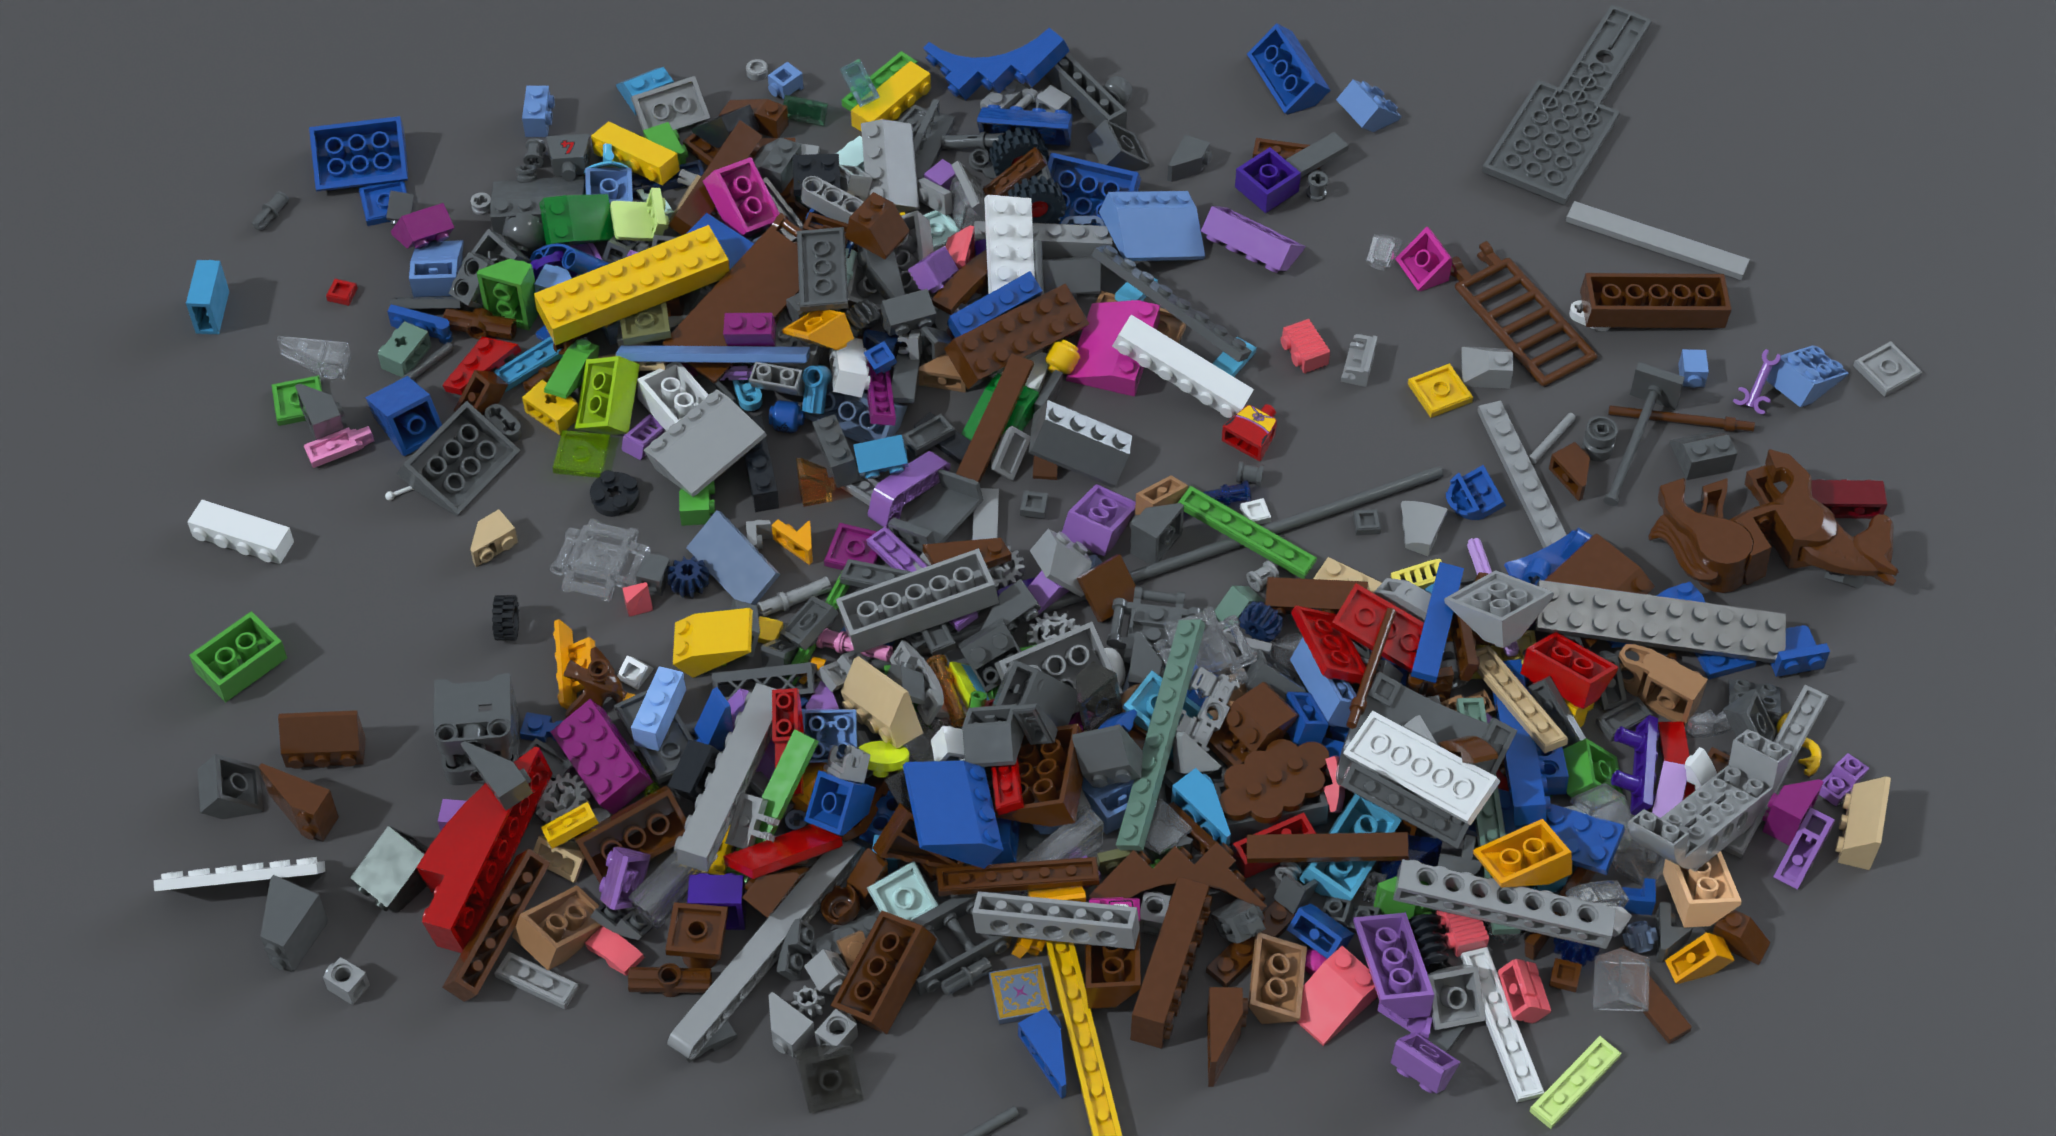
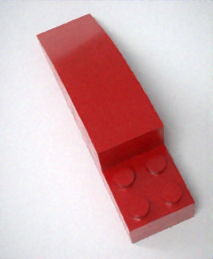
M533 747L513 762L519 770L524 768L531 778L532 782L528 785L533 794L510 809L505 810L485 783L447 822L416 867L431 893H434L430 906L423 913L422 923L437 947L462 953L495 895L553 775L539 747Z

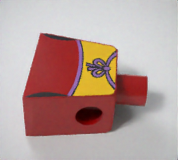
M1265 404L1261 410L1252 405H1247L1223 425L1222 441L1260 462L1276 434L1277 420L1274 418L1276 410L1269 404Z

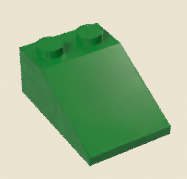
M608 194L546 197L539 203L546 245L558 243L572 246L605 242L615 236Z
M997 373L985 388L961 433L970 441L1002 374ZM1024 386L1003 434L1010 426H1014L1021 431L1024 430L1033 418L1034 403L1039 396V392Z

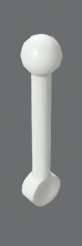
M408 486L395 492L388 491L385 494V498L391 501L395 496L414 489Z

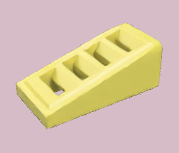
M1441 559L1430 560L1392 572L1390 576L1391 579L1401 580L1405 578L1406 581L1413 583L1411 577H1415L1416 582L1413 584L1425 590V588L1434 583L1439 563L1442 561Z

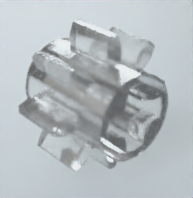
M1373 870V873L1366 876L1358 889V892H1364L1363 901L1367 900L1374 904L1377 885L1380 882L1386 881L1387 874L1382 875Z

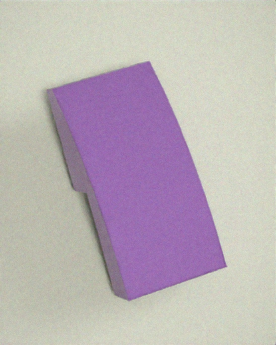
M1847 753L1834 766L1832 772L1822 780L1824 783L1819 795L1834 806H1837L1844 799L1845 793H1850L1853 785L1859 783L1869 767Z

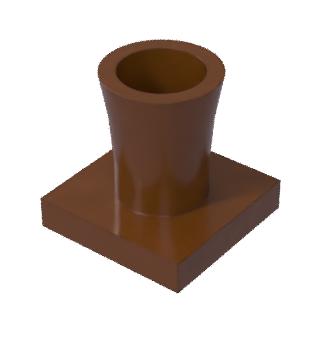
M674 902L665 949L666 955L681 956L688 968H712L721 958L728 907Z

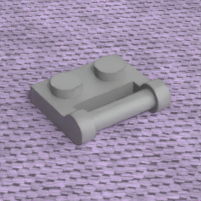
M1013 80L1001 93L993 90L980 102V108L988 107V105H999L1002 109H1009L1022 97L1014 106L1024 109L1030 103L1036 102L1038 92L1033 88L1028 89Z

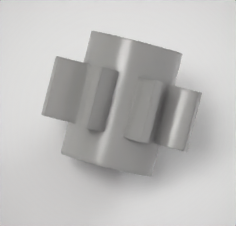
M804 985L803 989L799 992H793L795 1001L791 1002V1006L812 1021L813 1017L817 1014H823L821 1005L825 1004L824 996H818L817 987L812 989Z

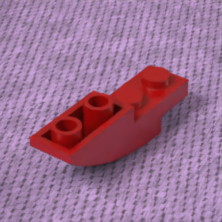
M798 688L772 690V741L775 743L776 768L794 729L804 733ZM803 776L793 796L804 795Z

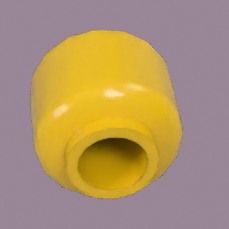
M1066 340L1054 342L1045 357V362L1049 365L1048 370L1051 373L1058 370L1066 375L1071 374L1080 359V355L1077 352L1078 348Z

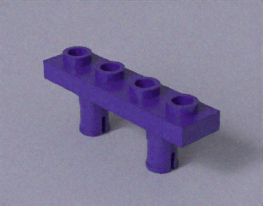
M1648 715L1636 726V732L1620 726L1614 735L1615 742H1620L1634 748L1633 775L1616 770L1611 778V785L1631 792L1630 814L1637 815L1643 809H1651L1655 802L1653 790L1657 777L1655 762L1658 757L1656 744L1659 737L1658 718Z

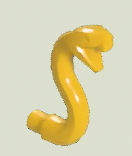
M1790 711L1782 715L1778 720L1776 726L1777 733H1779ZM1806 738L1802 747L1811 752V757L1799 759L1798 763L1807 767L1804 770V774L1810 777L1817 772L1822 753L1817 743Z

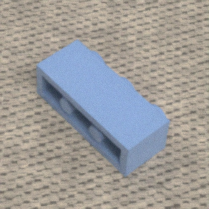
M658 667L631 726L634 745L659 751L686 692L683 672Z

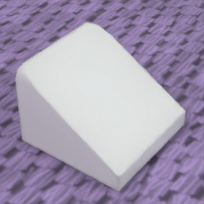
M627 656L617 677L622 682L638 690L654 668L634 657Z

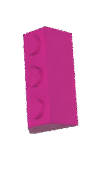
M751 157L714 170L703 180L724 224L745 238L751 237L770 227L775 218L780 214Z

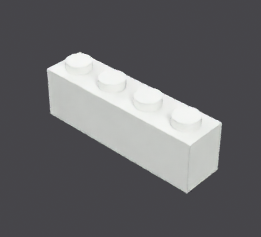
M854 338L847 343L846 347L840 350L830 348L829 360L833 392L862 398L863 391L868 390L871 377L868 376L869 367L864 355L866 348H863L862 339Z
M201 500L188 520L191 534L197 540L212 542L221 548L237 550L243 555H252L265 562L281 564L294 543L290 527L205 500Z

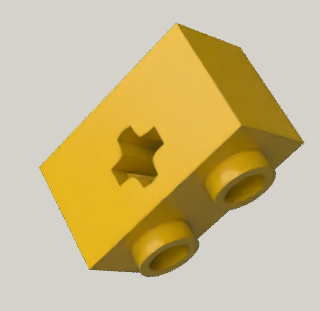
M541 380L522 397L525 412L558 435H561L576 422L578 403L571 396L565 399L545 393L544 388L547 383Z

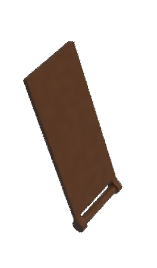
M780 213L767 231L671 333V338L663 341V346H727L723 335L725 313H773L774 319H776L787 307L786 299L799 293L797 244L782 235L778 230L784 228L797 237V231H802V229L790 222L786 215ZM686 362L713 383H717L735 364Z

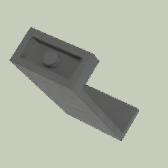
M940 469L938 476L941 487L908 522L893 517L888 523L890 531L907 547L923 552L922 544L944 543L982 503L983 496L979 482Z

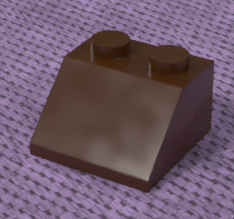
M873 192L849 217L845 238L886 259L909 234L910 230L894 203Z
M1262 682L1233 702L1223 724L1251 752L1266 751L1267 746L1272 741L1284 737L1299 715L1266 682Z
M807 866L789 867L755 879L751 878L744 887L747 892L742 898L768 918L805 876L809 868Z

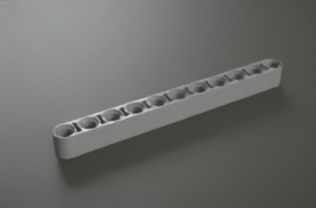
M842 840L843 846L822 854L674 1028L668 1038V1046L690 1060L700 1053V1050L712 1037L710 1034L712 1032L715 1034L779 959L783 942L794 920L800 918L806 923L810 922L821 909V902L825 895L832 892L836 885L840 886L855 868L865 851L864 847L852 840L847 842Z

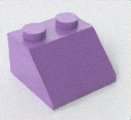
M1412 1032L1397 1040L1391 1064L1397 1067L1396 1070L1401 1075L1407 1078L1412 1077L1420 1082L1419 1086L1425 1091L1437 1094L1445 1090L1460 1061L1418 1033Z

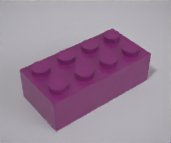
M591 699L550 731L598 804L611 814L618 812L653 783V780L605 710Z

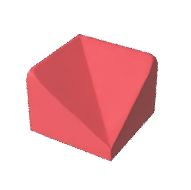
M647 582L622 588L629 617L653 610Z

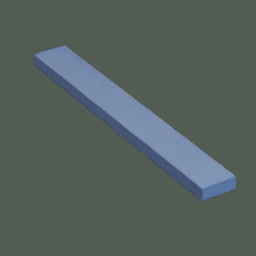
M621 345L616 352V356L633 362L806 363L810 357V347Z

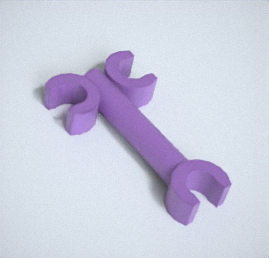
M1767 349L1762 353L1764 363L1751 392L1749 393L1746 388L1739 387L1738 390L1745 393V398L1742 401L1733 400L1737 405H1747L1754 408L1759 414H1766V411L1759 408V403L1761 401L1771 402L1768 397H1759L1772 366L1777 365L1781 360V355L1777 354L1775 360L1769 361L1767 359L1769 350Z

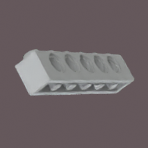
M978 891L972 911L975 931L982 934L1135 949L1140 929L1137 907Z

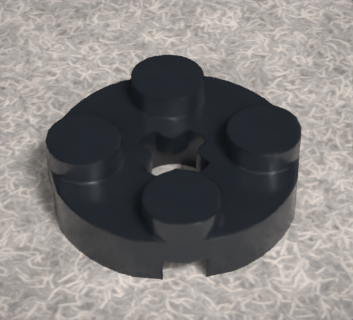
M606 470L601 473L600 477L593 482L590 488V497L594 508L605 516H620L619 513L626 510L628 513L639 502L640 496L637 480L622 472ZM617 491L620 493V495L610 497L611 492Z

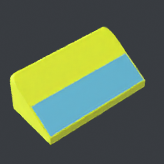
M958 662L949 663L948 675L968 710L970 708L971 693L974 691L986 693L970 665Z

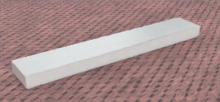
M1484 947L1463 952L1460 956L1463 964L1478 966L1485 1022L1516 1102L1541 1097L1544 1094V1090L1517 1021L1512 1018L1500 978L1488 948Z

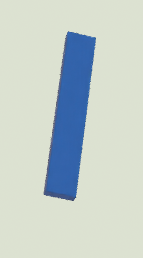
M1443 562L1439 563L1411 672L1412 677L1436 683L1454 612L1445 604L1444 598L1459 591L1464 568Z

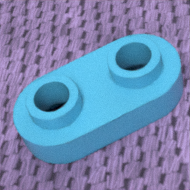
M748 377V380H732L740 407L746 411L759 409L763 403L762 393L760 389L751 386L749 382L750 377Z

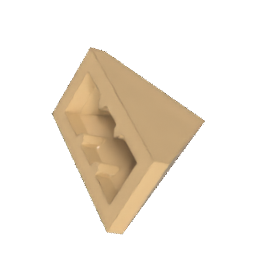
M538 836L533 851L550 862L547 869L573 883L577 882L585 858L576 842L567 841L552 849L545 836Z

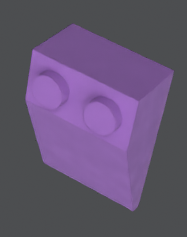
M1096 484L1068 511L1062 533L1073 543L1078 541L1092 553L1105 556L1114 547L1135 514L1136 502Z
M614 847L613 851H610L607 856L606 866H608L606 877H603L600 883L599 892L602 893L600 900L613 910L637 907L651 855L624 847Z

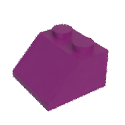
M444 203L401 216L391 230V234L407 249L412 247L420 249L427 246L430 241L436 240L441 242L450 237L449 234L455 227Z
M1817 779L1785 785L1779 794L1773 793L1762 818L1766 822L1762 832L1790 846L1810 807L1814 808L1824 781Z

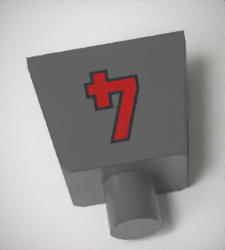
M590 135L546 136L548 154L554 176H562L564 180L571 181L575 179L576 175H584V170L588 167L592 154Z

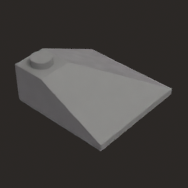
M1495 570L1444 598L1445 604L1484 641L1504 648L1523 636L1554 597V592Z

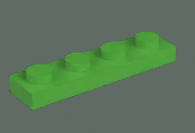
M902 51L899 52L842 99V106L851 112L856 105L908 62L912 61L918 65V61Z

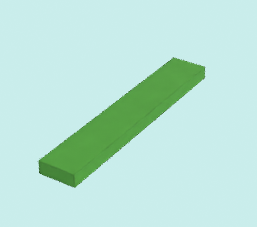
M1192 486L1188 488L1178 502L1184 505V512L1301 579L1307 576L1316 563L1317 557Z
M794 729L761 797L768 800L764 812L765 816L781 821L819 743L818 740ZM762 821L759 831H765L774 836L778 826H772ZM756 837L755 844L766 840ZM730 867L726 870V873L743 875L745 884L751 879Z

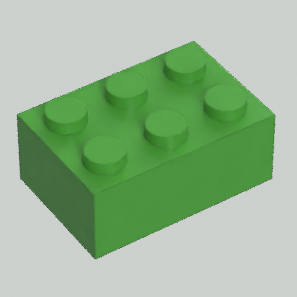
M252 611L189 655L195 672L225 703L287 659L282 641Z

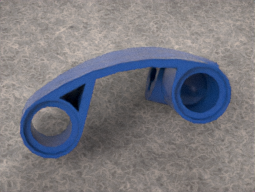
M558 243L543 246L534 251L530 257V260L533 261L551 255L556 251H563L565 254L562 258V266L580 275L610 264L573 247Z
M1578 527L1553 544L1526 557L1506 562L1504 566L1510 576L1537 586L1539 580H1545L1592 535Z

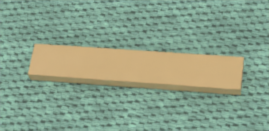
M1490 645L1477 649L1476 656L1480 659V665L1476 672L1540 749L1547 753L1567 745V736Z

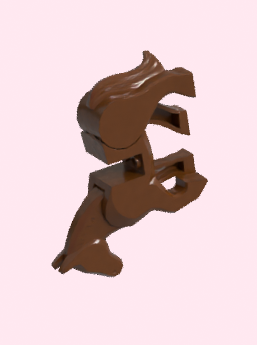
M1769 449L1765 462L1766 465L1746 472L1744 485L1752 492L1760 506L1744 511L1729 520L1723 518V506L1728 487L1727 478L1702 486L1700 498L1702 504L1701 513L1692 510L1684 502L1686 483L1684 478L1659 487L1658 503L1663 509V515L1660 516L1648 535L1649 541L1656 538L1664 540L1673 550L1683 571L1710 591L1720 593L1732 592L1740 588L1744 582L1748 585L1766 577L1771 546L1767 541L1769 539L1788 569L1815 566L1841 574L1872 576L1890 586H1893L1897 581L1892 575L1896 576L1899 571L1891 564L1893 554V521L1886 515L1878 514L1871 519L1866 530L1854 537L1850 536L1835 520L1833 512L1813 498L1811 493V475L1789 454ZM1782 481L1785 482L1788 485V487L1783 493H1781L1775 487L1774 483Z

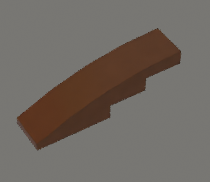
M984 250L970 260L931 299L933 306L952 315L961 303L966 305L975 292L980 294L988 284L987 250Z

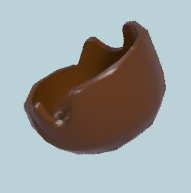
M847 884L846 887L836 885L832 892L825 895L822 900L821 913L829 923L845 925L853 921L860 912V898L851 885Z

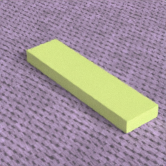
M1599 1036L1530 1107L1529 1112L1552 1129L1620 1058L1621 1052Z

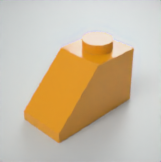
M1707 932L1665 960L1676 984L1713 975L1735 961L1724 938Z

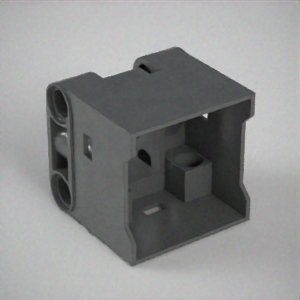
M510 673L497 674L488 681L452 683L448 679L434 680V737L438 751L442 755V767L448 783L452 785L485 783L460 745L464 741L512 762L520 758V715ZM492 705V710L479 711V706Z

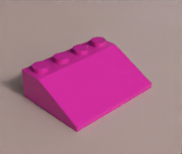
M1139 300L1092 303L1087 316L1089 325L1083 329L1077 345L1080 359L1072 373L1067 375L1066 381L1135 397L1144 367L1127 355L1121 354L1112 345L1131 315L1157 330L1160 322V305Z

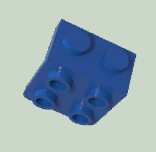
M1802 625L1786 628L1785 651L1778 652L1775 663L1770 664L1776 677L1823 669L1830 650L1827 643L1816 645L1808 626Z

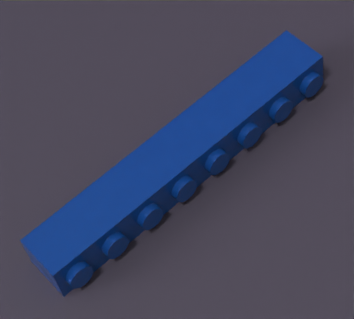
M1521 659L1503 661L1529 691L1528 687H1526L1529 684V678L1520 674L1522 668ZM1493 692L1497 719L1518 730L1503 758L1514 825H1527L1540 819H1544L1546 822V812H1551L1550 796L1544 795V793H1548L1546 777H1541V774H1544L1543 759H1538V756H1541V749Z

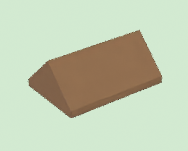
M1258 933L1255 935L1248 1007L1261 1024L1299 1021L1307 947L1267 934Z

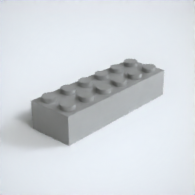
M978 548L837 598L836 602L855 654L998 604L999 600L994 581Z

